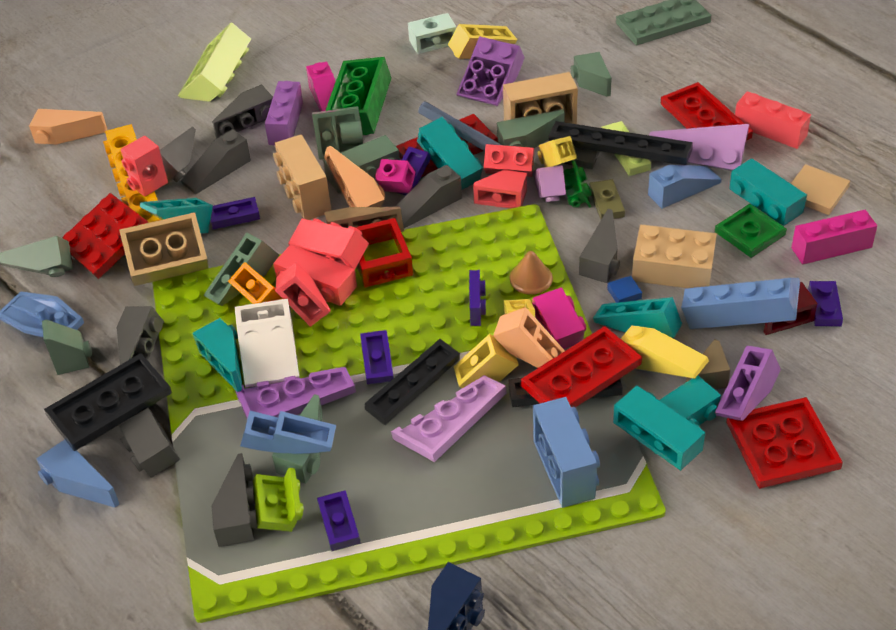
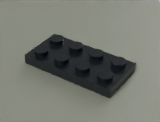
M140 353L46 407L44 411L73 451H76L172 394L169 384L143 354Z

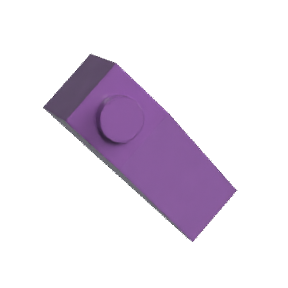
M746 346L715 411L716 416L743 421L771 392L781 370L772 349Z

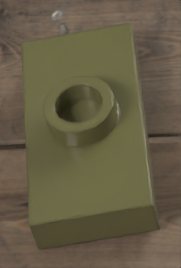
M613 179L589 183L600 220L607 209L613 210L614 219L625 217V209Z

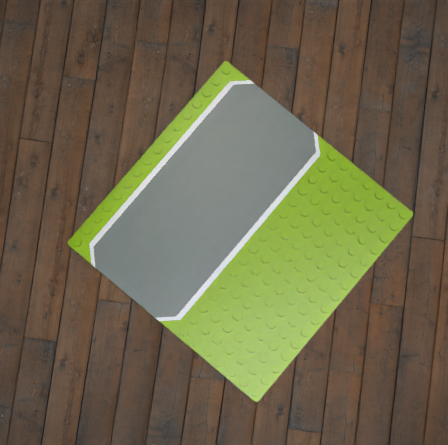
M537 204L405 229L401 233L412 257L413 276L364 288L356 267L357 287L341 306L326 302L330 312L311 327L290 307L299 377L305 378L309 377L310 373L346 367L355 385L356 392L321 405L322 422L334 424L336 429L331 451L320 452V467L318 471L311 475L306 484L300 482L299 500L303 503L304 507L302 519L297 521L292 532L253 528L254 541L219 547L213 530L212 504L235 458L240 453L243 454L245 464L251 465L253 479L256 474L284 476L276 473L272 457L274 452L240 446L247 418L237 398L235 389L199 353L193 336V332L219 318L227 325L231 324L237 331L235 307L252 303L241 293L223 306L204 296L224 265L152 282L156 312L164 321L159 333L164 380L169 384L172 394L167 396L172 443L180 458L175 463L193 611L195 620L198 623L444 568L448 562L457 565L665 516V506L637 439L613 423L614 405L620 400L619 396L591 398L576 407L579 415V425L581 429H586L590 441L589 447L591 451L595 450L600 460V468H597L599 486H596L595 499L561 507L533 442V405L512 407L508 379L523 378L537 369V367L517 358L519 365L504 379L499 381V383L506 386L507 394L435 462L393 440L391 431L397 427L405 428L411 424L412 418L419 414L425 416L435 410L434 405L456 397V392L462 389L458 385L454 366L458 362L386 425L382 424L365 410V403L389 382L367 384L360 333L387 330L395 378L439 339L458 351L461 360L489 334L494 335L500 316L505 315L504 300L530 299L532 303L533 297L562 287L566 296L569 295L572 298L577 316H581L586 324L583 339L592 334ZM394 239L368 245L363 256L365 261L398 254L399 250ZM529 251L535 252L553 276L551 286L546 291L534 295L523 294L515 290L509 278L511 271ZM273 264L263 278L276 288V274ZM469 270H480V281L485 280L486 296H481V299H486V315H481V326H470ZM236 339L240 354L239 340ZM240 354V366H241L242 385H244V388H245L243 368H242V361H241V354ZM248 481V487H252L253 481ZM346 490L361 544L331 552L317 498ZM255 504L250 505L251 511H256Z

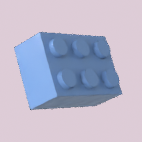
M567 397L533 405V442L561 507L595 499L596 486H599L597 468H600V460L595 450L591 451L589 447L590 441L586 429H581L579 425L577 409L570 406Z

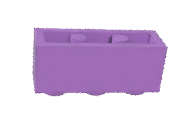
M278 81L265 121L268 145H275V142L294 137L303 106L300 82Z

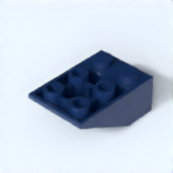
M448 562L431 587L428 630H471L473 626L477 627L485 613L482 602L484 593L482 592L481 578Z

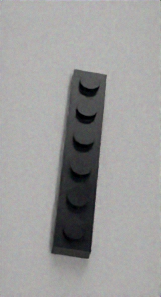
M555 121L548 136L549 141L571 136L573 146L576 148L687 165L693 150V142Z

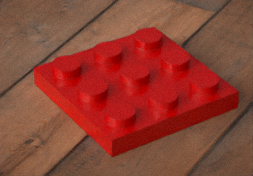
M109 193L88 214L83 216L81 221L65 233L62 238L69 241L71 256L96 278L100 279L125 255L119 230L149 222L113 194Z
M807 397L753 409L743 421L731 418L726 419L732 436L759 489L842 468L843 461Z

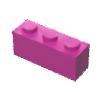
M865 209L795 226L791 248L802 265L873 247L877 224Z

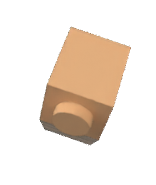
M38 109L29 125L34 142L38 144H60L107 131L103 113L93 111Z
M332 146L327 147L324 159L349 207H382L385 193L383 188L377 185L374 178Z
M526 307L500 316L493 336L513 356L539 368L565 351Z

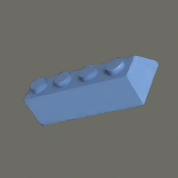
M784 278L686 288L681 308L689 329L796 320L800 280L799 278Z

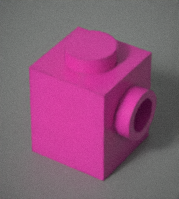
M381 159L375 178L384 192L409 193L412 189L416 172L406 160Z

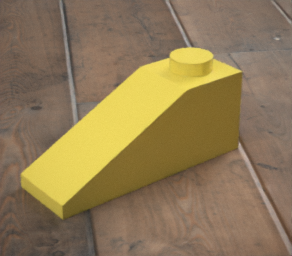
M459 24L448 46L458 59H471L479 36L510 44H515L517 38L507 26Z
M571 136L539 145L538 158L545 167H552L577 159Z
M631 326L621 337L622 341L642 356V364L635 369L695 379L709 362L707 356L653 328Z

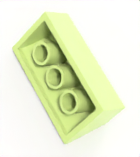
M231 22L207 45L178 96L184 99L209 102L216 96L220 98L227 90L225 85L235 75L233 71L242 63L240 58L244 57L248 52L249 48L247 45L251 38Z

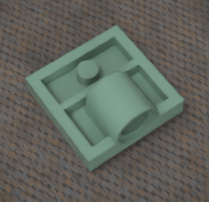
M358 106L312 113L319 160L324 159L326 148L329 146L342 153L363 144Z

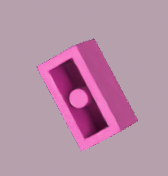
M562 287L533 297L532 305L535 309V318L563 349L574 346L583 340L586 324L581 316H577L572 298L569 295L566 296Z

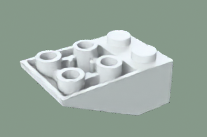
M288 299L235 307L245 388L257 386V382L269 381V384L283 382L285 377L296 376V378H300Z

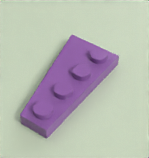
M346 367L310 373L309 377L296 378V376L285 377V381L269 384V381L257 382L255 387L244 388V385H242L241 391L237 392L235 390L247 419L249 411L278 417L280 411L298 415L302 413L314 394L319 395L320 403L324 405L356 392L355 385Z

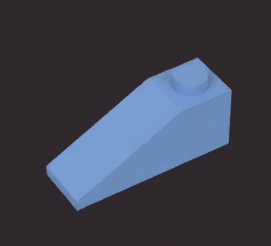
M668 165L650 173L648 196L663 209L720 184L722 179L708 166Z
M65 439L36 458L41 468L38 474L47 486L52 484L59 492L114 508L119 505L114 488L77 450L73 451Z

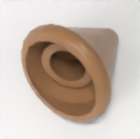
M533 251L526 253L520 263L511 271L509 277L510 283L515 290L528 295L546 291L553 281L551 271Z

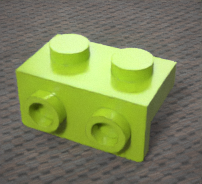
M288 468L284 477L256 474L253 479L257 527L260 529L292 532L297 521L302 519L304 511L303 503L299 500L300 480L296 478L295 468Z

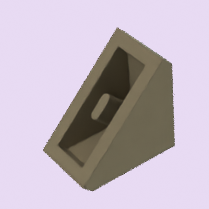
M714 339L703 353V355L708 357L709 362L698 376L716 390L727 388L730 367L720 341Z

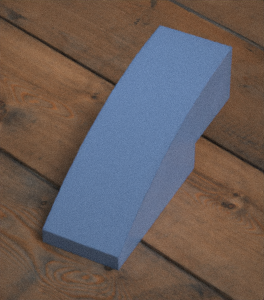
M249 411L240 446L275 453L303 454L328 452L332 448L336 425L280 411L278 417Z

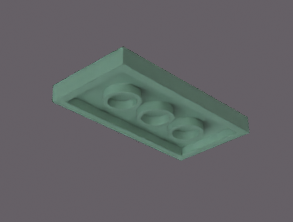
M665 0L658 4L616 16V24L637 46L710 23L712 15L697 0Z

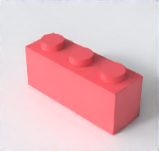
M747 91L737 102L735 115L741 121L749 124V128L753 130V133L796 149L808 135L811 114Z
M302 218L288 244L356 269L369 243L361 236L362 232L355 227L349 226L344 228L334 222L326 224L318 219H313L312 221Z
M292 244L273 263L277 277L297 262L314 280L325 301L341 306L357 287L354 268Z

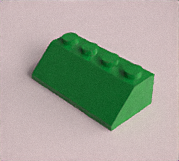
M385 57L343 61L325 110L358 106L363 135L374 134L392 77Z

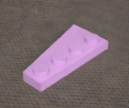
M749 124L652 131L649 136L693 142V150L688 160L689 164L732 171L742 163Z
M484 375L457 391L455 398L448 401L442 400L434 405L435 410L425 416L419 414L412 418L411 424L405 428L397 427L392 430V438L435 462L507 394L506 386Z

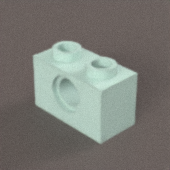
M448 13L408 23L409 41L417 54L448 47V43L456 30V25Z

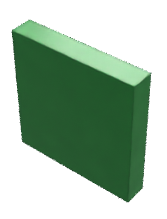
M748 204L717 224L714 232L752 258L784 237L787 229L753 205Z

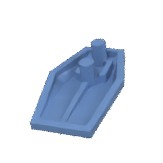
M19 292L0 310L1 321L23 333L44 338L42 321L49 320L78 330L84 324L83 318L57 296Z

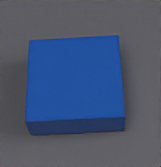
M631 276L607 283V290L616 303L642 299V291Z

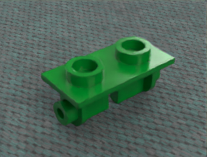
M572 160L573 168L563 171L568 204L576 208L586 202L590 208L589 197L592 196V192L587 182H584L588 180L583 167L578 168L575 161Z

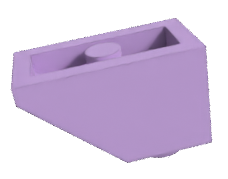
M563 165L538 168L533 171L539 199L545 198L546 202L560 201V196L566 195Z

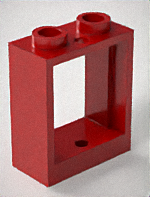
M395 218L355 227L362 232L361 236L369 243L368 245L394 239L399 250L398 254L365 261L364 256L361 257L357 269L364 288L413 276L412 257Z

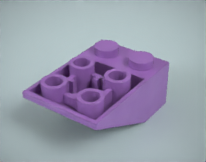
M479 36L456 95L498 106L503 99V84L513 83L516 80L525 59L520 46Z

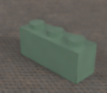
M386 135L341 153L374 179L381 159L400 160L399 150ZM324 159L323 162L327 180L331 183V185L335 188V190L338 193H341V190L329 166L327 165Z

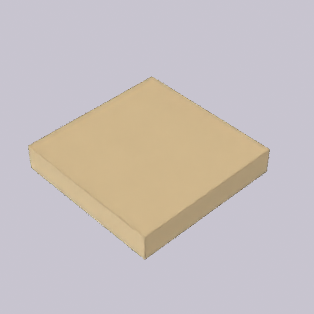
M805 164L791 184L807 194L806 207L830 215L849 188L850 180Z

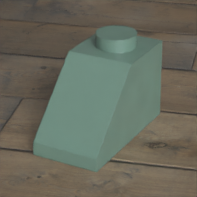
M600 52L574 56V65H571L570 70L573 79H576L578 86L606 97L611 96L612 78Z
M49 320L42 321L44 342L57 375L89 368L88 357L92 356L89 341L84 342L81 332Z

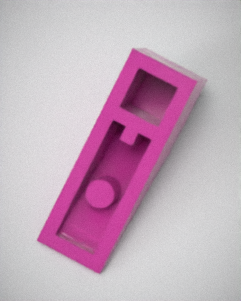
M327 61L306 66L309 89L319 111L326 110L336 82Z

